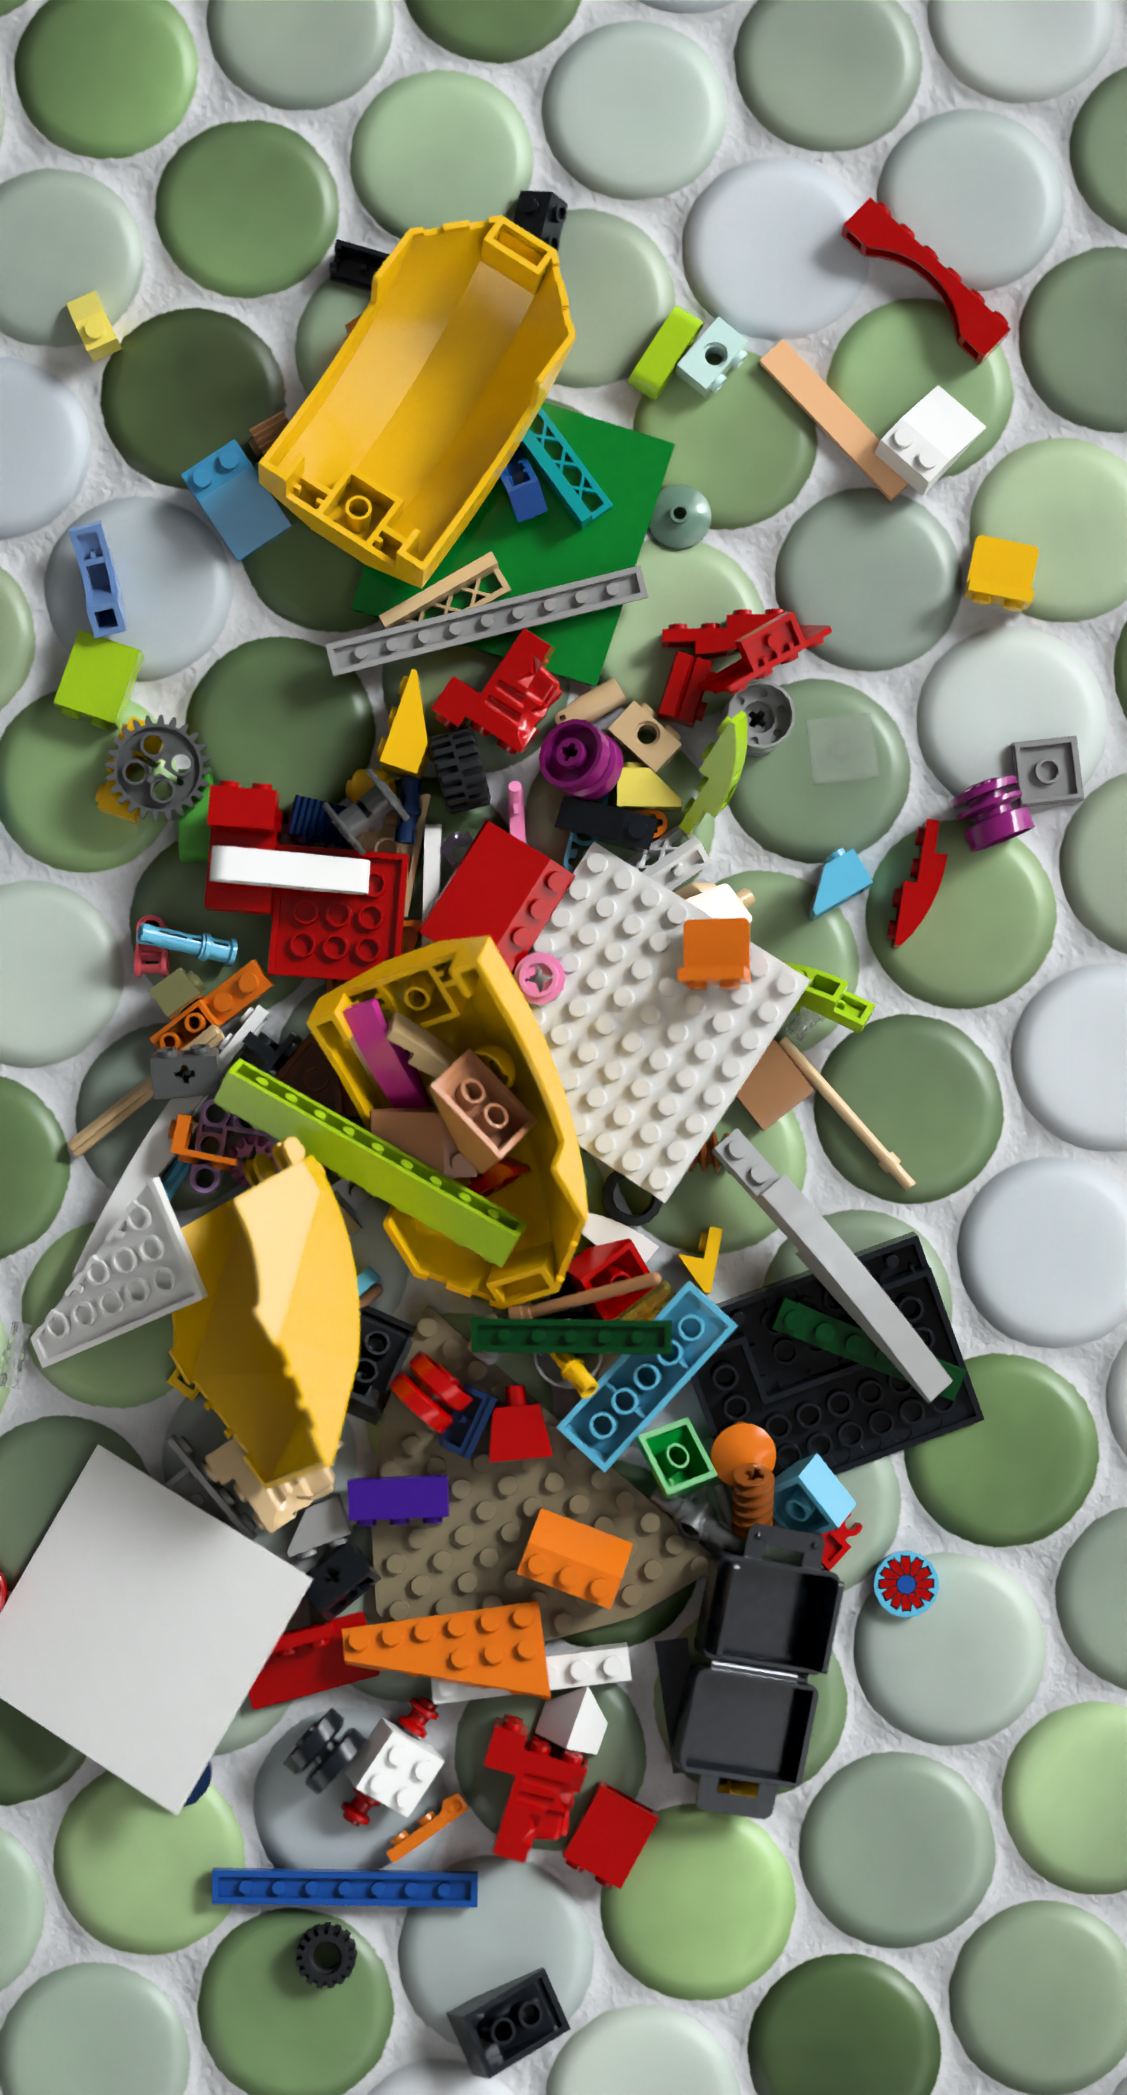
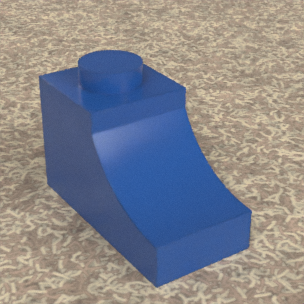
M519 446L499 477L509 506L518 523L527 519H533L537 515L548 511L539 481L522 447Z

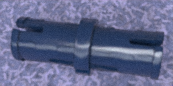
M402 777L399 801L410 818L405 822L395 809V813L398 816L394 842L414 845L418 816H421L419 799L423 780L415 777Z

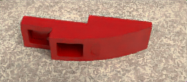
M748 609L732 611L733 615L726 616L725 628H720L719 623H704L700 625L701 628H688L687 624H670L668 629H662V648L694 647V657L713 659L740 653L735 641L784 613V609H767L765 614H752V610Z
M926 819L923 827H917L914 845L920 846L918 859H912L910 867V877L915 878L914 882L903 881L900 888H895L893 893L892 907L897 908L895 920H890L887 939L892 940L891 948L898 949L913 934L929 911L939 890L948 857L947 854L935 853L939 820Z

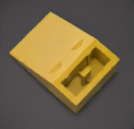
M412 669L410 676L404 675L398 691V694L401 695V702L399 707L393 706L387 722V725H390V733L388 738L382 737L376 755L379 756L378 760L382 769L399 777L422 779L431 753L428 744L429 739L420 680L417 670Z

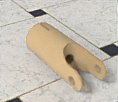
M612 678L579 696L568 707L559 711L555 715V722L559 725L571 719H580L593 723L627 704V700L616 680Z

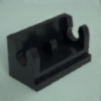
M337 239L334 246L335 257L329 266L330 280L371 292L372 279L390 254Z

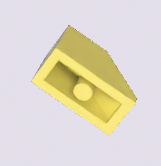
M95 290L66 303L78 333L93 362L122 350Z
M640 762L623 763L621 776L617 781V808L629 811L647 809L681 811L682 799L651 768H643V763Z

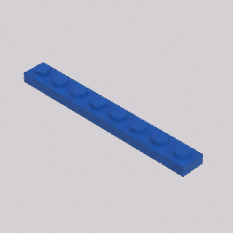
M213 1868L212 1904L477 1907L478 1871Z

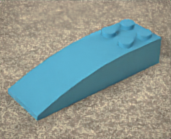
M690 1281L682 1287L654 1318V1320L672 1321V1355L622 1354L597 1381L599 1384L597 1391L588 1398H582L556 1427L604 1473L635 1441V1437L646 1429L738 1327L728 1315Z

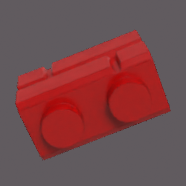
M676 651L657 711V717L689 728H694L696 720L702 722L708 703L702 702L705 691H700L698 684L717 673L711 671L713 662Z

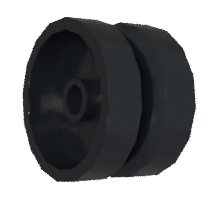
M333 1708L329 1709L318 1722L315 1721L295 1744V1749L283 1763L295 1775L304 1772L312 1762L316 1764L307 1775L305 1784L317 1795L335 1779L367 1739L356 1728H350L336 1740L334 1737L343 1727L344 1718Z

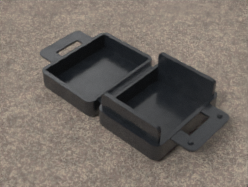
M754 1524L748 1530L744 1554L717 1551L711 1556L694 1646L697 1652L711 1658L712 1662L711 1665L695 1664L688 1671L672 1752V1760L677 1767L688 1773L700 1774L696 1805L703 1811L767 1819L773 1813L778 1786L795 1788L802 1782L819 1696L815 1686L807 1682L808 1676L819 1673L827 1674L844 1590V1582L840 1581L836 1573L820 1568L825 1545L821 1535ZM766 1545L804 1552L802 1564L762 1558L764 1547ZM719 1778L759 1783L756 1798L717 1792Z

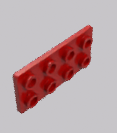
M786 611L736 640L735 643L742 658L698 684L700 691H713L714 694L728 692L729 695L739 693L747 688L746 683L752 679H761L770 675L773 672L772 668L779 663L786 664L799 657L798 652L821 645L824 642L823 637L832 633V629L826 625H799L794 612Z
M359 1611L334 1618L332 1621L327 1620L283 1632L248 1692L252 1708H263L378 1676L380 1674L379 1670L346 1665L344 1659L342 1629L367 1625L365 1613Z

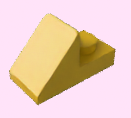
M711 1226L708 1227L707 1233L701 1232L698 1251L704 1252L703 1258L677 1254L700 1289L710 1294L723 1231L721 1228Z

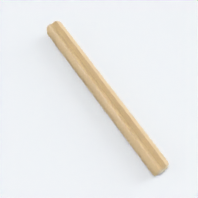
M211 1025L182 1050H190V1047L196 1044H209L210 1048H214L224 1041V1034L216 1025ZM182 1065L181 1070L187 1071V1065ZM151 1075L70 1139L67 1143L70 1151L77 1157L83 1155L154 1097Z

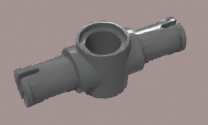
M658 1486L649 1502L674 1517L673 1521L676 1522V1530L689 1541L699 1542L702 1539L706 1542L709 1540L724 1551L735 1553L743 1538L719 1523L720 1519L716 1518V1509L704 1499L693 1498L689 1500L686 1498L684 1500L680 1497L673 1500L664 1498Z

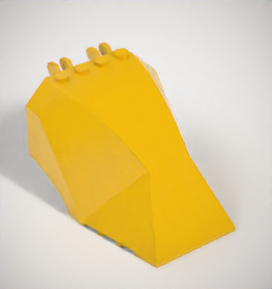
M287 1137L282 1143H276L273 1149H271V1154L275 1158L274 1161L281 1172L274 1175L275 1165L265 1153L257 1154L254 1159L246 1160L242 1170L244 1171L243 1174H246L245 1177L251 1188L181 1228L209 1297L172 1312L173 1349L168 1351L186 1383L190 1385L194 1382L206 1398L207 1402L203 1405L206 1410L214 1409L226 1425L227 1429L223 1432L227 1438L234 1436L246 1452L243 1460L265 1490L327 1468L332 1464L359 1353V1295L356 1270L346 1227L330 1184L325 1177L323 1167L315 1160L313 1154L304 1158L305 1149L300 1144V1141H298V1138L296 1139L295 1137Z

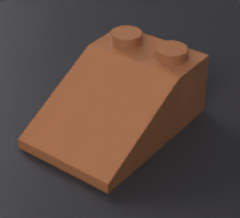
M470 1048L428 1087L459 1151L481 1174L497 1163L538 1121Z
M437 1106L369 1110L370 1133L449 1178L476 1177V1168L459 1151Z

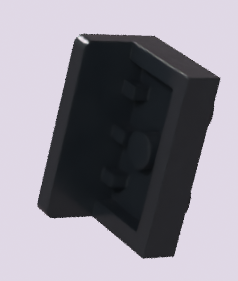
M520 190L513 223L558 252L563 224L567 218L568 204L552 191Z

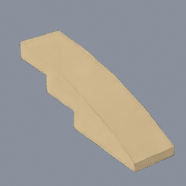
M395 1011L389 1020L386 1039L410 1051L408 1064L431 1075V1084L459 1058L452 1049L430 1032Z

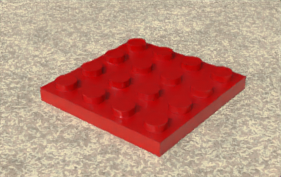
M278 844V851L369 860V891L366 895L275 887L268 975L350 981L376 965L402 954L409 854L366 851L365 855H361L357 850Z

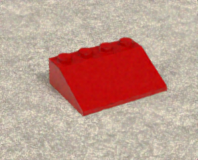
M486 820L417 931L433 942L490 936L512 977H514L518 963L527 956L574 880L575 875L549 857Z

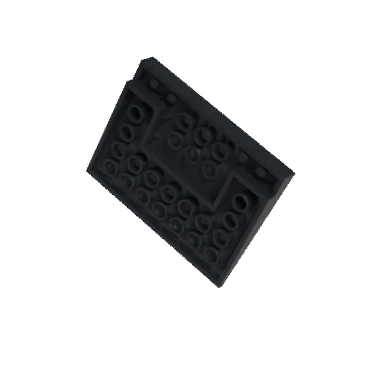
M914 1231L858 1251L854 1255L892 1300L932 1354L939 1359L966 1370L955 1400L952 1401L938 1395L930 1403H927L910 1383L772 1329L771 1325L783 1296L859 1326L810 1270L716 1304L738 1327L691 1378L713 1442L724 1429L737 1422L753 1424L765 1430L774 1442L776 1448V1463L772 1471L774 1478L795 1462L818 1453L832 1473L836 1475L985 1420L932 1269L928 1265L919 1237Z

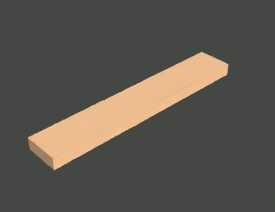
M784 339L759 360V364L890 502L909 485L875 455L880 440Z

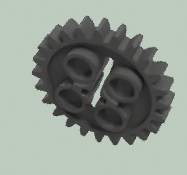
M147 715L144 726L133 720L135 730L130 732L125 727L121 728L125 738L121 740L114 737L113 741L119 746L118 749L107 750V753L114 757V761L106 762L105 767L114 769V773L105 778L108 781H116V785L110 789V792L117 793L121 791L122 796L119 798L118 803L122 804L129 801V813H132L137 807L140 808L141 819H144L148 812H152L154 821L157 822L160 813H164L167 820L170 821L171 811L176 810L181 817L184 816L183 805L186 804L192 809L195 808L191 800L193 796L203 799L204 796L198 790L199 786L209 787V783L202 779V775L212 773L211 769L203 767V763L211 760V757L201 756L200 754L205 749L206 744H195V740L199 736L198 732L189 736L186 734L189 724L185 723L180 729L176 728L175 717L172 718L169 725L164 724L163 715H159L157 723L154 724L149 715ZM149 737H158L162 740L163 748L158 754H149L145 751L144 743ZM139 751L155 763L160 762V760L165 761L164 768L183 780L184 784L179 786L160 773L156 777L152 776L153 769L151 766L136 758L133 752ZM177 755H185L191 761L190 768L184 773L176 772L172 768V760ZM132 764H140L145 769L144 778L138 782H132L126 776V770ZM167 782L172 786L173 793L169 799L159 800L155 797L154 788L158 783Z

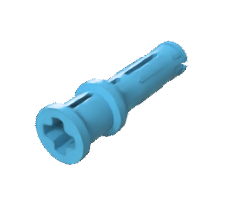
M141 923L136 935V942L138 944L194 955L198 961L213 960L222 962L225 967H231L237 955L238 943L236 939L229 938L228 941L211 937V934L206 932L194 935Z

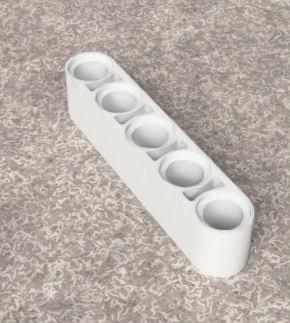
M212 846L210 881L354 895H366L369 891V860L230 846Z

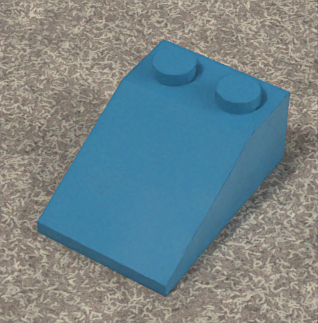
M235 439L181 474L184 483L238 562H241L292 527L272 494L259 484V474Z

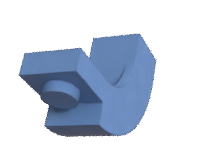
M101 520L69 528L86 594V611L94 638L126 631L127 624L122 593Z

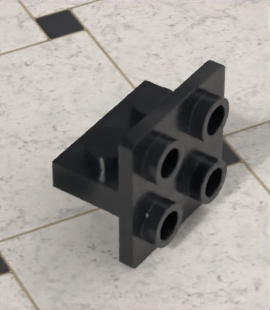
M250 1031L242 1042L267 1061L262 1071L275 1077L285 1061L289 1060L300 1046L303 1038L292 1031L278 1048L279 1044L262 1031L258 1035Z

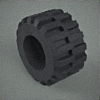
M468 726L430 736L428 744L449 813L454 815L489 805L491 799L490 791L473 731Z

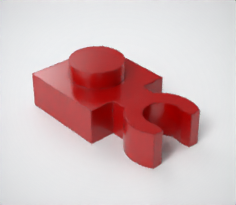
M849 1513L839 1528L821 1534L825 1542L821 1566L824 1569L830 1571L851 1548L845 1540L849 1536L859 1534L862 1530L863 1525L857 1522L847 1529L845 1522L851 1513Z

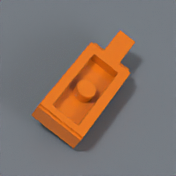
M457 1792L445 1798L441 1812L438 1815H435L433 1811L429 1812L416 1822L420 1827L416 1831L408 1835L406 1830H404L389 1841L392 1846L386 1852L389 1859L394 1863L466 1812L469 1806L462 1795Z

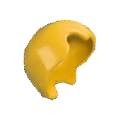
M490 1044L473 1051L508 1089L513 1085L516 1078V1066L512 1055L501 1046Z

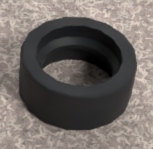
M614 1170L607 1177L602 1188V1202L606 1212L614 1221L626 1226H639L650 1222L659 1213L663 1201L652 1195L650 1205L644 1212L636 1215L622 1212L614 1202L613 1191L616 1184L625 1176Z

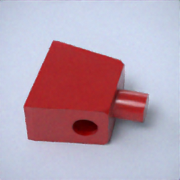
M525 1384L505 1386L507 1405L493 1407L489 1461L498 1462L552 1457V1446L540 1402L526 1404Z

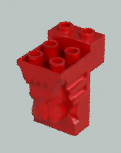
M523 628L482 692H479L462 679L452 676L431 708L438 713L435 719L450 729H455L456 726L464 727L471 719L472 722L469 725L471 728L487 737L492 733L499 738L496 744L510 754L515 755L517 751L526 753L539 732L535 727L547 716L548 709L563 694L559 681L545 668L555 648Z
M227 780L219 781V786L210 785L207 825L210 827L211 832L204 908L207 911L273 915L275 887L210 881L212 846L278 851L279 843L277 836L282 834L285 817L279 809L280 794L277 790H272V785L252 783V788L239 787V782Z
M504 1714L503 1718L496 1717L484 1759V1766L513 1774L495 1836L493 1854L525 1863L528 1851L531 1850L533 1839L556 1841L559 1837L567 1836L569 1814L573 1809L575 1792L580 1794L588 1769L587 1757L582 1756L583 1752L551 1747V1741L544 1738L532 1736V1739L528 1740V1726L522 1724L523 1719L514 1715Z

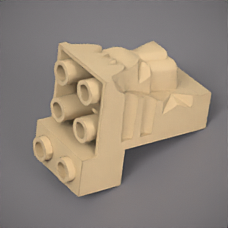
M341 1434L339 1435L336 1450L346 1443ZM235 1438L204 1457L207 1461L204 1468L214 1482L219 1480L224 1485L234 1478L237 1484L233 1488L243 1503L249 1501L255 1511L251 1514L260 1530L267 1529L269 1534L292 1520L298 1514V1510L309 1506L315 1499L329 1495L335 1490L334 1482L336 1477L331 1465L265 1490L243 1460L246 1452Z

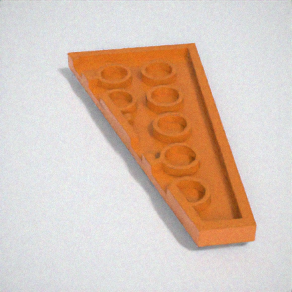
M539 1601L342 1629L346 1665L384 1672L386 1670L406 1673L407 1676H424L436 1678L437 1681L482 1689L493 1688L509 1691L511 1694H528L539 1696L540 1699L551 1700Z

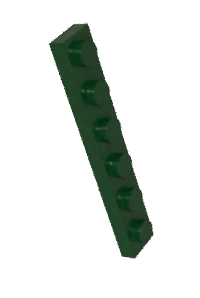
M783 1296L772 1322V1329L910 1383L861 1327ZM935 1357L953 1381L939 1395L954 1401L966 1370Z
M472 1318L471 1352L672 1355V1321Z

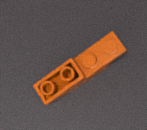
M256 959L251 960L203 999L197 1000L149 1039L157 1050L163 1047H176L177 1051H180L211 1025H216L219 1029L223 1028L251 1007L254 1001L274 987L275 984Z

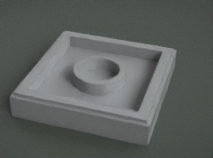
M1077 735L1011 743L1014 775L1018 782L1016 784V791L1021 790L1022 796L1017 799L1018 808L1084 800Z

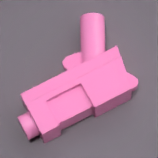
M512 781L509 783L507 790L509 834L526 843L524 789H522L520 782Z

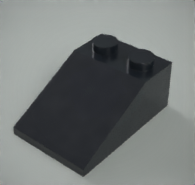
M367 1305L359 1309L360 1337L358 1363L345 1412L377 1425L392 1393L389 1383L401 1372L413 1344L411 1339L416 1326Z
M545 1968L535 1970L478 1995L447 2013L472 2074L487 2079L492 2078L571 2029Z

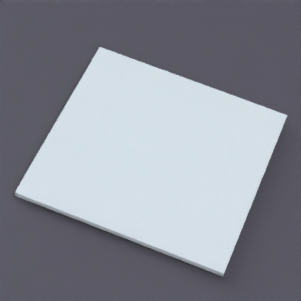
M593 842L573 872L575 875L574 880L527 954L544 952L558 959L562 963L566 974L564 990L560 992L556 1000L544 1005L529 1002L527 1004L537 1021L557 1069L568 1102L578 1145L666 1203L811 980L750 942L751 984H741L740 989L734 990L720 989V985L707 986V990L702 991L687 990V986L678 982V968H684V922L689 919L714 918ZM539 966L537 977L527 981L537 983L542 992L543 982L552 977L544 975Z
M98 1444L0 1612V1698L173 1814L178 1815L313 1579Z

